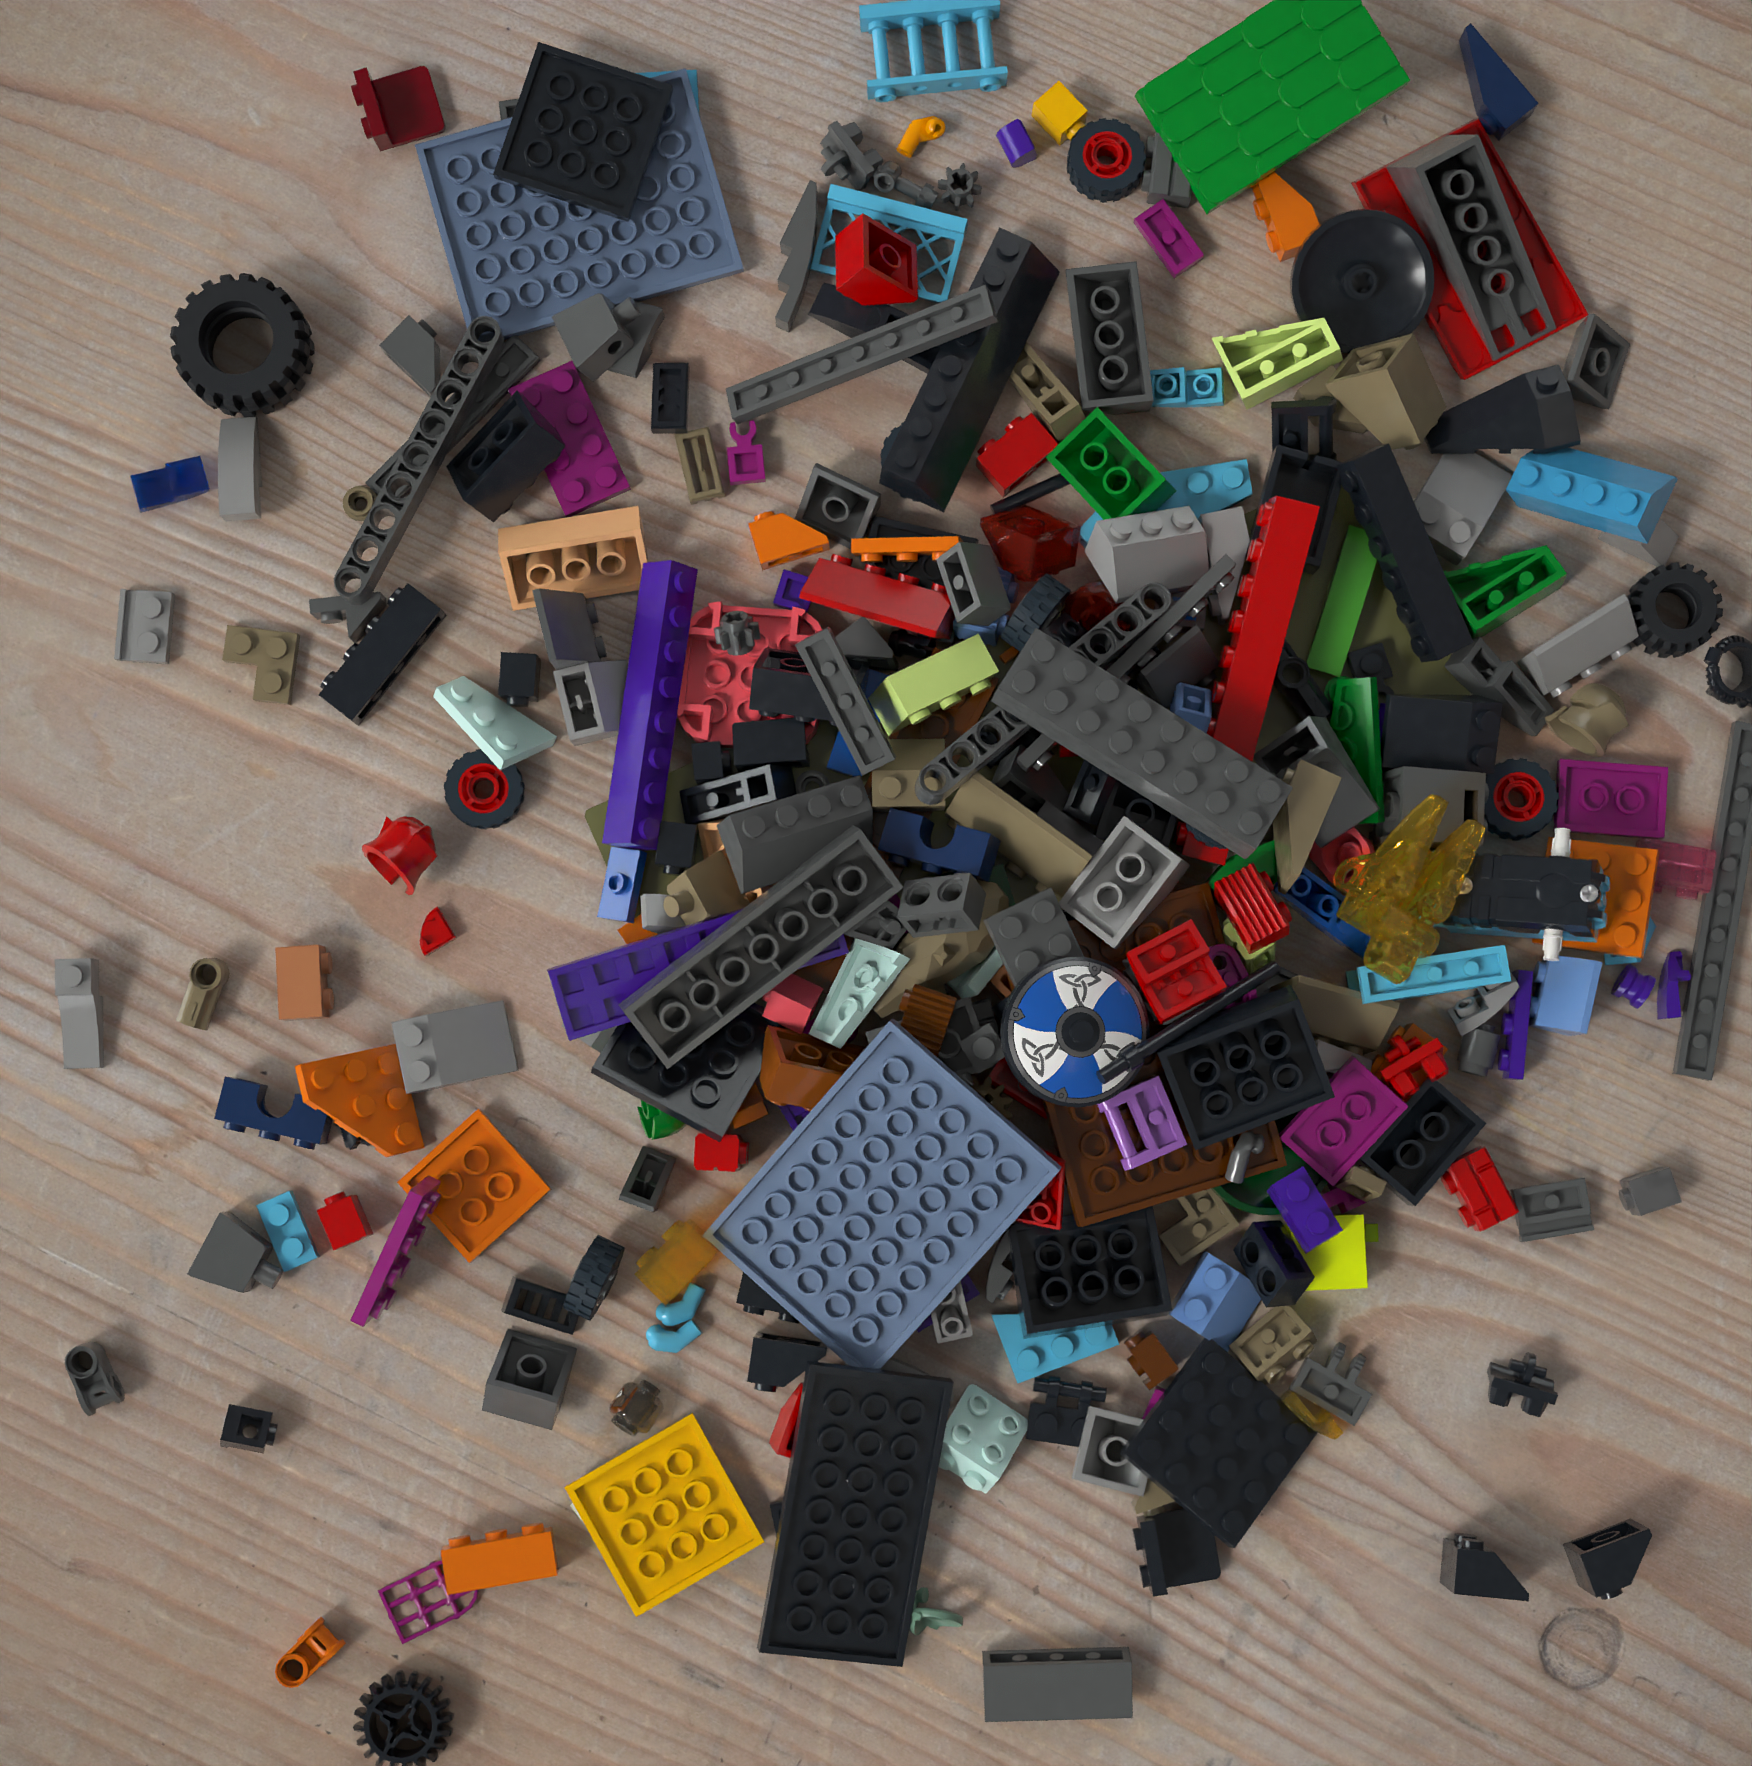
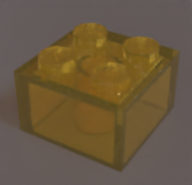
M692 1219L687 1220L685 1223L681 1220L676 1221L661 1236L666 1242L659 1249L655 1246L651 1247L636 1262L640 1269L634 1275L665 1306L720 1252L702 1236L705 1232Z

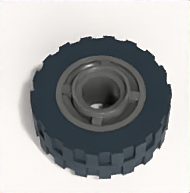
M1046 573L1021 600L1004 628L1001 639L1021 652L1035 628L1043 632L1057 619L1071 590Z
M597 1235L573 1275L563 1308L591 1321L614 1283L625 1247Z

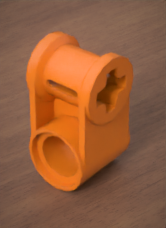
M322 1617L297 1639L298 1642L276 1664V1678L284 1687L294 1688L304 1683L320 1666L323 1667L346 1644L343 1639L338 1640L324 1625L325 1620ZM295 1659L302 1664V1676L294 1677L288 1673L286 1667L288 1660Z

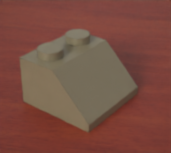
M887 739L896 758L872 770L873 812H889L890 808L905 812L945 811V799L936 805L925 804L917 798L914 788L923 767L945 750V739ZM933 777L924 779L926 787L930 790L937 791L942 789V784L938 779Z

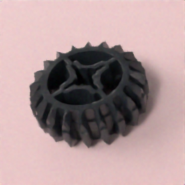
M399 1670L395 1674V1682L389 1674H385L381 1678L382 1686L379 1683L373 1682L369 1686L372 1695L364 1693L359 1700L365 1707H358L354 1715L363 1719V1721L355 1723L353 1729L365 1734L356 1742L358 1746L369 1744L370 1747L364 1753L365 1758H370L376 1753L379 1756L375 1764L376 1766H382L386 1760L390 1762L389 1766H399V1763H402V1766H413V1762L416 1766H426V1758L429 1761L435 1762L439 1757L436 1749L445 1750L448 1746L447 1741L443 1737L451 1736L453 1728L443 1723L452 1721L454 1713L443 1712V1709L449 1706L451 1701L449 1698H444L440 1701L437 1698L443 1691L441 1685L437 1686L433 1691L428 1688L432 1682L431 1677L427 1676L422 1683H418L419 1674L417 1671H413L408 1681H406L405 1673L403 1670ZM393 1694L412 1695L410 1701L403 1706H398L392 1702L388 1705L381 1701ZM422 1702L431 1715L432 1731L427 1728L428 1724L419 1715V1708ZM412 1708L408 1716L410 1719L407 1723L408 1725L396 1736V1732L400 1727L398 1725L400 1720L396 1719H400ZM376 1713L380 1715L379 1720L383 1721L388 1727L386 1741L378 1731ZM403 1738H410L415 1741L420 1739L425 1742L424 1745L415 1749L403 1750L395 1748Z

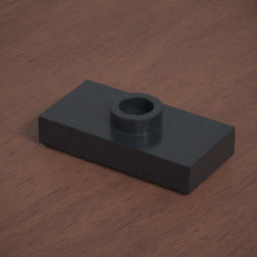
M653 363L652 434L688 433L689 363Z

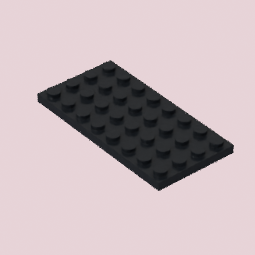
M807 1361L757 1644L759 1653L903 1667L954 1384L951 1378Z

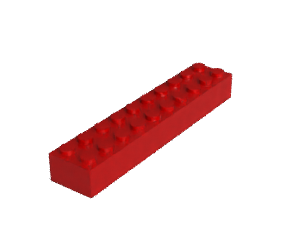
M1281 496L1272 497L1268 502L1260 506L1256 525L1261 526L1258 538L1251 540L1246 561L1252 562L1249 574L1242 575L1237 596L1243 597L1239 610H1233L1229 621L1228 632H1232L1233 636L1230 646H1223L1218 667H1222L1224 670L1221 681H1214L1211 690L1212 703L1215 704L1207 734L1251 762L1253 761L1320 506ZM1177 821L1172 842L1177 845L1176 850L1180 854L1225 866L1228 848L1219 849L1218 847L1211 848L1206 846L1204 842L1197 841L1194 838V834L1187 830L1186 822Z

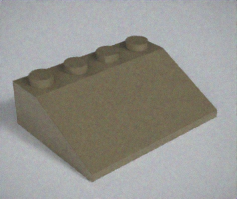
M978 772L961 785L945 812V817L949 819L947 826L953 831L956 830L957 825L991 833L1001 840L997 855L1008 862L1005 868L1020 879H1023L1026 875L1036 882L1037 885L1034 889L1038 893L1051 887L1056 898L1059 900L1062 899L1092 858L1091 854Z

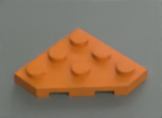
M396 1044L295 1066L303 1102L333 1118L335 1124L356 1138L361 1137L376 1147L375 1150L386 1158L425 1148L412 1094H406Z

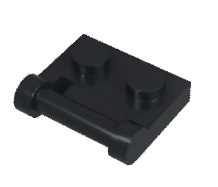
M1322 396L1315 400L1271 402L1272 453L1277 445L1308 453V416H1319V452L1308 455L1307 461L1302 468L1308 470L1309 464L1316 455L1337 461V454L1333 452V414L1337 410V400L1331 396Z

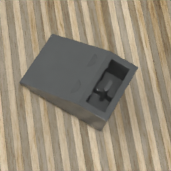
M1308 716L1254 754L1253 759L1256 764L1279 779L1283 778L1287 768L1294 770L1300 760H1304L1342 777L1315 839V843L1320 848H1323L1380 810L1329 722L1324 717Z

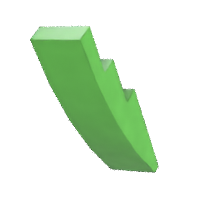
M1350 524L1348 526L1326 592L1327 596L1316 626V633L1306 659L1309 668L1338 677L1341 675L1377 559L1369 550V539L1363 528Z

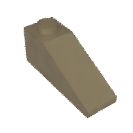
M1026 342L1009 381L1038 421L1059 444L1086 417L1079 402Z

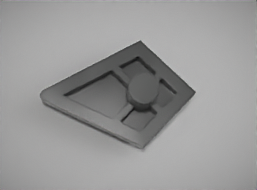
M887 900L844 934L893 949L907 929L897 918L899 908Z

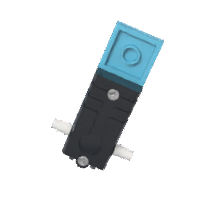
M1555 828V838L1552 839V850L1550 851L1551 856L1548 857L1507 854L1498 856L1497 854L1490 853L1479 855L1473 852L1461 854L1456 851H1447L1446 854L1379 850L1372 920L1376 923L1418 924L1429 927L1447 928L1450 933L1543 939V960L1559 961L1562 940L1597 943L1598 929L1606 928L1607 913L1604 911L1607 905L1606 892L1610 890V877L1603 874V869L1598 860L1570 858L1571 839L1569 837L1571 830L1567 828Z

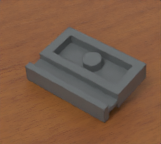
M1585 1178L1510 1189L1511 1197L1519 1210L1515 1214V1219L1519 1229L1520 1242L1594 1230L1590 1216L1591 1209Z

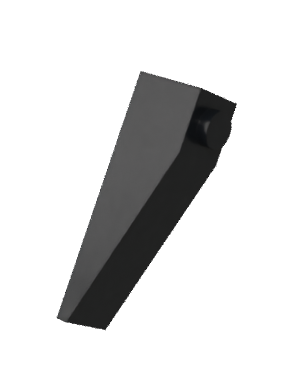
M1559 364L1524 373L1444 411L1437 420L1438 423L1431 428L1424 438L1431 454H1474L1478 449H1499V454H1511V449H1533V454H1546L1580 445L1581 441L1572 392Z

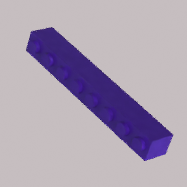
M673 560L643 563L602 840L603 844L618 848L657 850L698 569Z

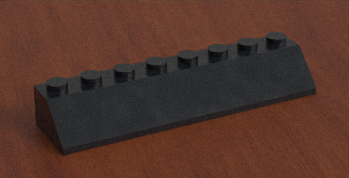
M999 227L969 288V291L983 285L988 287L991 292L998 322L942 344L881 468L879 484L943 513L945 512L1060 273L1033 242Z

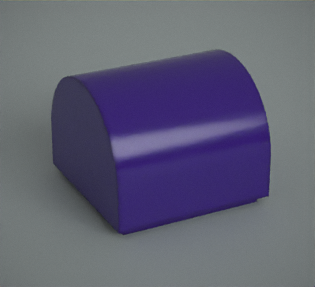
M1016 119L997 132L996 137L1013 168L1021 167L1036 159L1035 146L1021 120Z

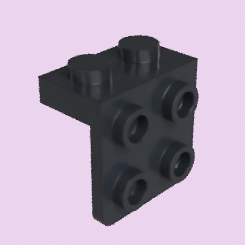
M1184 1508L1161 1512L1149 1517L1144 1515L1136 1517L1138 1528L1132 1529L1136 1551H1143L1145 1562L1144 1565H1139L1143 1588L1149 1587L1153 1597L1167 1595V1588L1215 1580L1220 1577L1221 1569L1214 1534Z

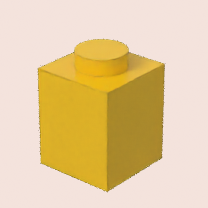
M1058 81L1033 103L1031 116L1060 146L1067 139L1072 141V138L1076 137V132L1086 126L1088 110Z

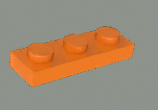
M959 536L851 539V553L861 557V562L865 563L883 562V556H897L898 562L918 561V555H932V561H936L942 554L959 541L963 542V540Z

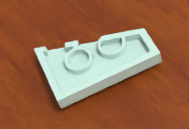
M465 676L436 687L433 695L435 700L500 770L552 747L555 743L556 735Z
M854 938L849 953L842 963L809 1034L841 1049L910 958L888 948Z

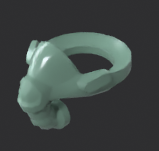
M921 1587L916 1591L909 1628L910 1632L914 1635H919L927 1626L935 1630L940 1626H963V1617L957 1613L941 1609L917 1608L919 1602L926 1603L928 1601L929 1591L925 1587Z

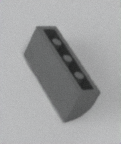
M1129 1647L982 1651L985 1722L1133 1718L1132 1661Z

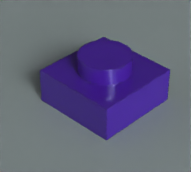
M783 569L773 605L787 610H792L793 606L804 609L808 613L812 602L799 598L808 576Z

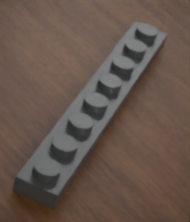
M983 285L725 388L732 419L737 424L743 423L996 323L998 319L991 292L986 285Z
M1225 554L1106 671L1128 684L1131 680L1128 674L1137 665L1141 669L1148 665L1157 655L1153 649L1164 640L1167 644L1170 643L1183 629L1179 624L1188 615L1195 618L1209 604L1205 598L1215 589L1219 593L1222 592L1234 580L1235 577L1231 573L1234 571L1236 563ZM1042 733L1017 758V764L1026 773L1033 767L1039 771L1053 757L1049 751L1057 742Z

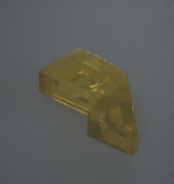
M1288 1389L1279 1396L1281 1401L1296 1417L1318 1433L1334 1440L1343 1434V1431L1333 1420L1334 1418L1324 1408L1313 1416L1292 1390Z

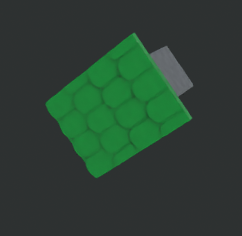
M1273 0L1246 17L1238 25L1148 82L1136 92L1135 98L1155 131L1160 134L1171 152L1174 162H1177L1190 183L1193 193L1208 215L1407 86L1410 79L1403 67L1400 66V62L1385 38L1382 37L1380 30L1367 9L1362 5L1361 0Z

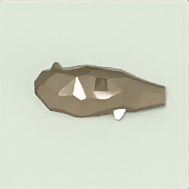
M976 880L986 892L979 930L915 938L907 932L898 942L893 951L910 958V960L873 1006V1009L881 1018L899 1010L905 989L912 990L914 984L946 994L944 984L980 964L987 958L994 947V943L983 920L1009 907L1008 896L996 883Z

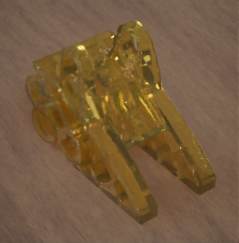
M1430 794L1417 805L1388 835L1375 853L1344 860L1338 866L1333 877L1334 886L1347 893L1336 916L1371 937L1364 953V965L1393 984H1400L1410 976L1418 957L1426 958L1436 950L1440 934L1433 926L1434 924L1444 922L1450 916L1456 903L1455 898L1459 895L1466 876L1464 875L1470 869L1476 854L1474 851L1478 849L1486 829L1478 821L1468 819L1453 831L1434 852L1429 850L1438 830L1436 827L1440 825L1449 802L1438 795ZM1354 869L1351 879L1344 883L1346 874Z

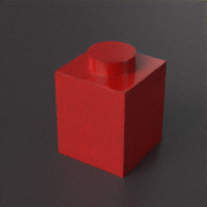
M344 1191L324 1199L326 1206L317 1210L333 1250L342 1249L373 1235L357 1195L346 1197Z

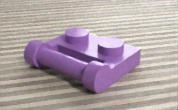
M1153 1076L1132 1085L1115 1097L1097 1104L1100 1112L1105 1113L1123 1156L1120 1161L1125 1171L1187 1145L1159 1076ZM1126 1102L1146 1149L1136 1152L1118 1108L1119 1105Z

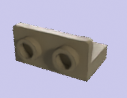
M1279 1306L1270 1310L1232 1342L1229 1348L1258 1382L1261 1381L1267 1385L1268 1383L1274 1384L1285 1375L1286 1368L1296 1359L1301 1361L1313 1351L1317 1339L1312 1330L1290 1306Z

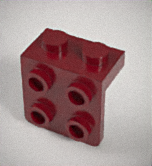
M419 66L375 80L372 79L367 67L353 71L357 83L351 85L353 96L357 106L363 105L366 117L361 118V123L367 139L373 138L380 152L435 136L445 131V122L427 67Z

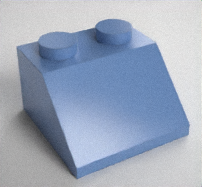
M1560 955L1559 961L1543 960V958L1542 961H1537L1533 973V982H1537L1535 995L1531 996L1528 1026L1567 1036L1587 1034L1603 962Z
M1204 1251L1172 1301L1173 1311L1169 1315L1209 1341L1211 1339L1228 1352L1230 1349L1229 1345L1236 1340L1261 1298L1250 1279L1212 1254Z

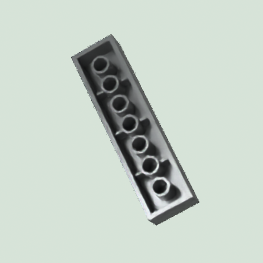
M1035 628L991 702L1245 860L1257 849L1293 789L1292 786Z
M852 825L618 1005L668 1069L904 887L861 829Z

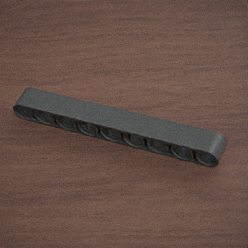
M479 316L469 325L334 577V587L348 604L361 605L371 597L497 362L505 342L499 324L492 317ZM490 331L495 333L494 338L489 342L483 343L478 341L479 336L484 332ZM468 362L479 364L478 368L472 373L462 372L463 366ZM451 393L462 394L461 400L458 403L452 405L445 403L447 396ZM441 423L445 425V429L441 434L436 436L428 434L429 429L434 424ZM420 454L429 456L425 465L421 467L412 466V461L416 456ZM403 485L412 487L411 493L407 497H395L399 487ZM387 516L395 517V522L391 528L379 529L378 525L382 518ZM371 547L378 548V554L373 560H362V554L366 549ZM356 578L361 580V586L357 591L352 593L345 592V586L348 581Z
M1149 583L1143 586L1069 648L1103 669L1136 642L1166 613L1171 604V593L1160 583ZM1144 599H1153L1159 605V609H1150L1144 603ZM1123 620L1128 622L1132 626L1133 631L1126 632L1121 630L1117 625V621ZM1090 643H1100L1104 646L1106 653H1095L1091 649ZM997 706L923 767L914 787L917 798L928 805H936L942 802L1032 726L1024 721L1017 722L1012 720L1008 715V711ZM982 732H990L996 736L998 743L986 744L982 741L980 734ZM964 755L968 758L970 766L958 767L953 762L952 756ZM929 777L938 779L942 784V789L937 791L930 790L926 787L924 779Z

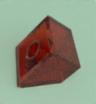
M1028 505L980 518V526L1002 569L1015 574L1018 580L1035 582L1046 573L1057 575L1062 570L1075 567L1080 525Z

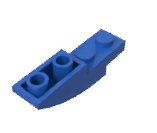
M1303 867L1300 876L1285 895L1278 892L1277 882L1274 885L1273 891L1298 914L1336 943L1345 946L1370 965L1380 964L1397 939L1385 928L1348 902L1349 899L1305 867Z

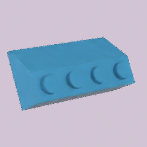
M1565 448L1546 454H1533L1532 450L1520 458L1506 491L1520 508L1648 544L1678 479L1676 476L1572 448Z

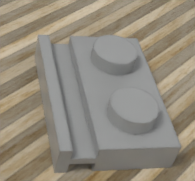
M120 589L115 660L169 664L175 603L174 593Z

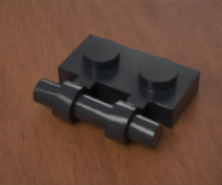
M1051 1375L1049 1379L1034 1377L1033 1391L1046 1393L1045 1403L1030 1401L1025 1438L1079 1447L1091 1400L1105 1402L1107 1388L1093 1386V1382L1083 1380L1081 1384L1060 1381V1377ZM1058 1395L1079 1398L1077 1408L1058 1406Z

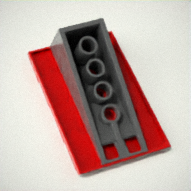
M1473 119L1351 183L1364 209L1386 212L1402 219L1420 235L1426 244L1433 262L1434 290L1429 308L1424 317L1431 330L1434 331L1449 362L1460 379L1466 380L1588 316L1584 305L1479 119Z

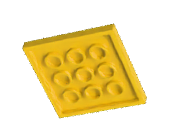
M693 1412L564 1487L636 1617L764 1543L762 1535Z

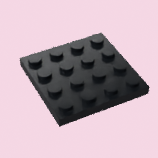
M538 42L493 173L494 178L629 222L673 93V85Z
M754 1002L667 1069L632 1022H628L616 1027L592 1066L591 1073L721 1142L761 1072L767 1026L770 1025L786 1029V1027L763 1017L765 1008Z
M1204 1338L1125 1444L1120 1454L1229 1548H1236L1316 1436L1318 1430L1264 1383L1258 1382L1250 1371L1214 1340L1211 1339L1209 1341Z

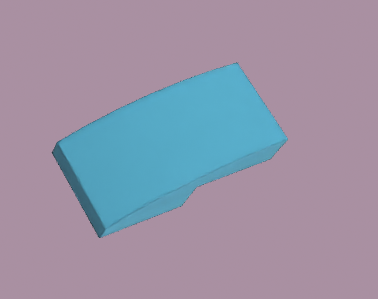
M1184 367L1150 370L1153 392L1151 407L1224 406V379L1221 367L1187 371Z

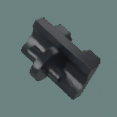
M1527 1352L1522 1361L1511 1358L1508 1367L1490 1362L1487 1369L1490 1382L1488 1398L1491 1404L1502 1407L1508 1406L1512 1393L1524 1396L1521 1402L1522 1411L1529 1415L1541 1417L1548 1403L1555 1405L1558 1393L1554 1392V1380L1545 1378L1547 1369L1536 1366V1355Z

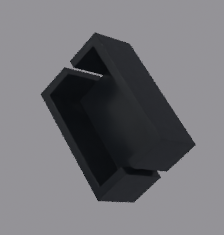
M1277 445L1271 454L1249 537L1250 543L1252 539L1255 540L1260 534L1261 526L1256 525L1260 506L1268 502L1270 498L1281 496L1320 506L1303 572L1314 575L1321 565L1341 489L1340 472L1337 465L1343 462L1316 455L1309 464L1308 470L1303 469L1302 467L1307 461L1309 453Z

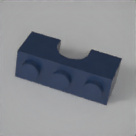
M890 808L878 850L889 856L888 862L903 867H908L910 862L922 865L921 871L937 876H942L943 871L954 874L971 873L976 880L989 882L1001 840L991 833L957 825L951 842L943 848L933 849L931 845L933 822L921 815Z
M225 1076L214 1119L225 1121L223 1128L245 1133L246 1127L260 1130L258 1137L274 1141H280L281 1135L295 1138L293 1145L312 1150L315 1149L316 1144H327L333 1118L321 1110H315L304 1103L301 1094L295 1093L289 1112L278 1118L270 1114L265 1106V1095L268 1085Z

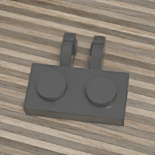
M1339 1342L1329 1355L1325 1367L1306 1357L1289 1389L1355 1426L1372 1396L1371 1393L1354 1384L1365 1364L1366 1357L1360 1353L1356 1355L1349 1365L1345 1378L1334 1373L1345 1355L1346 1345Z

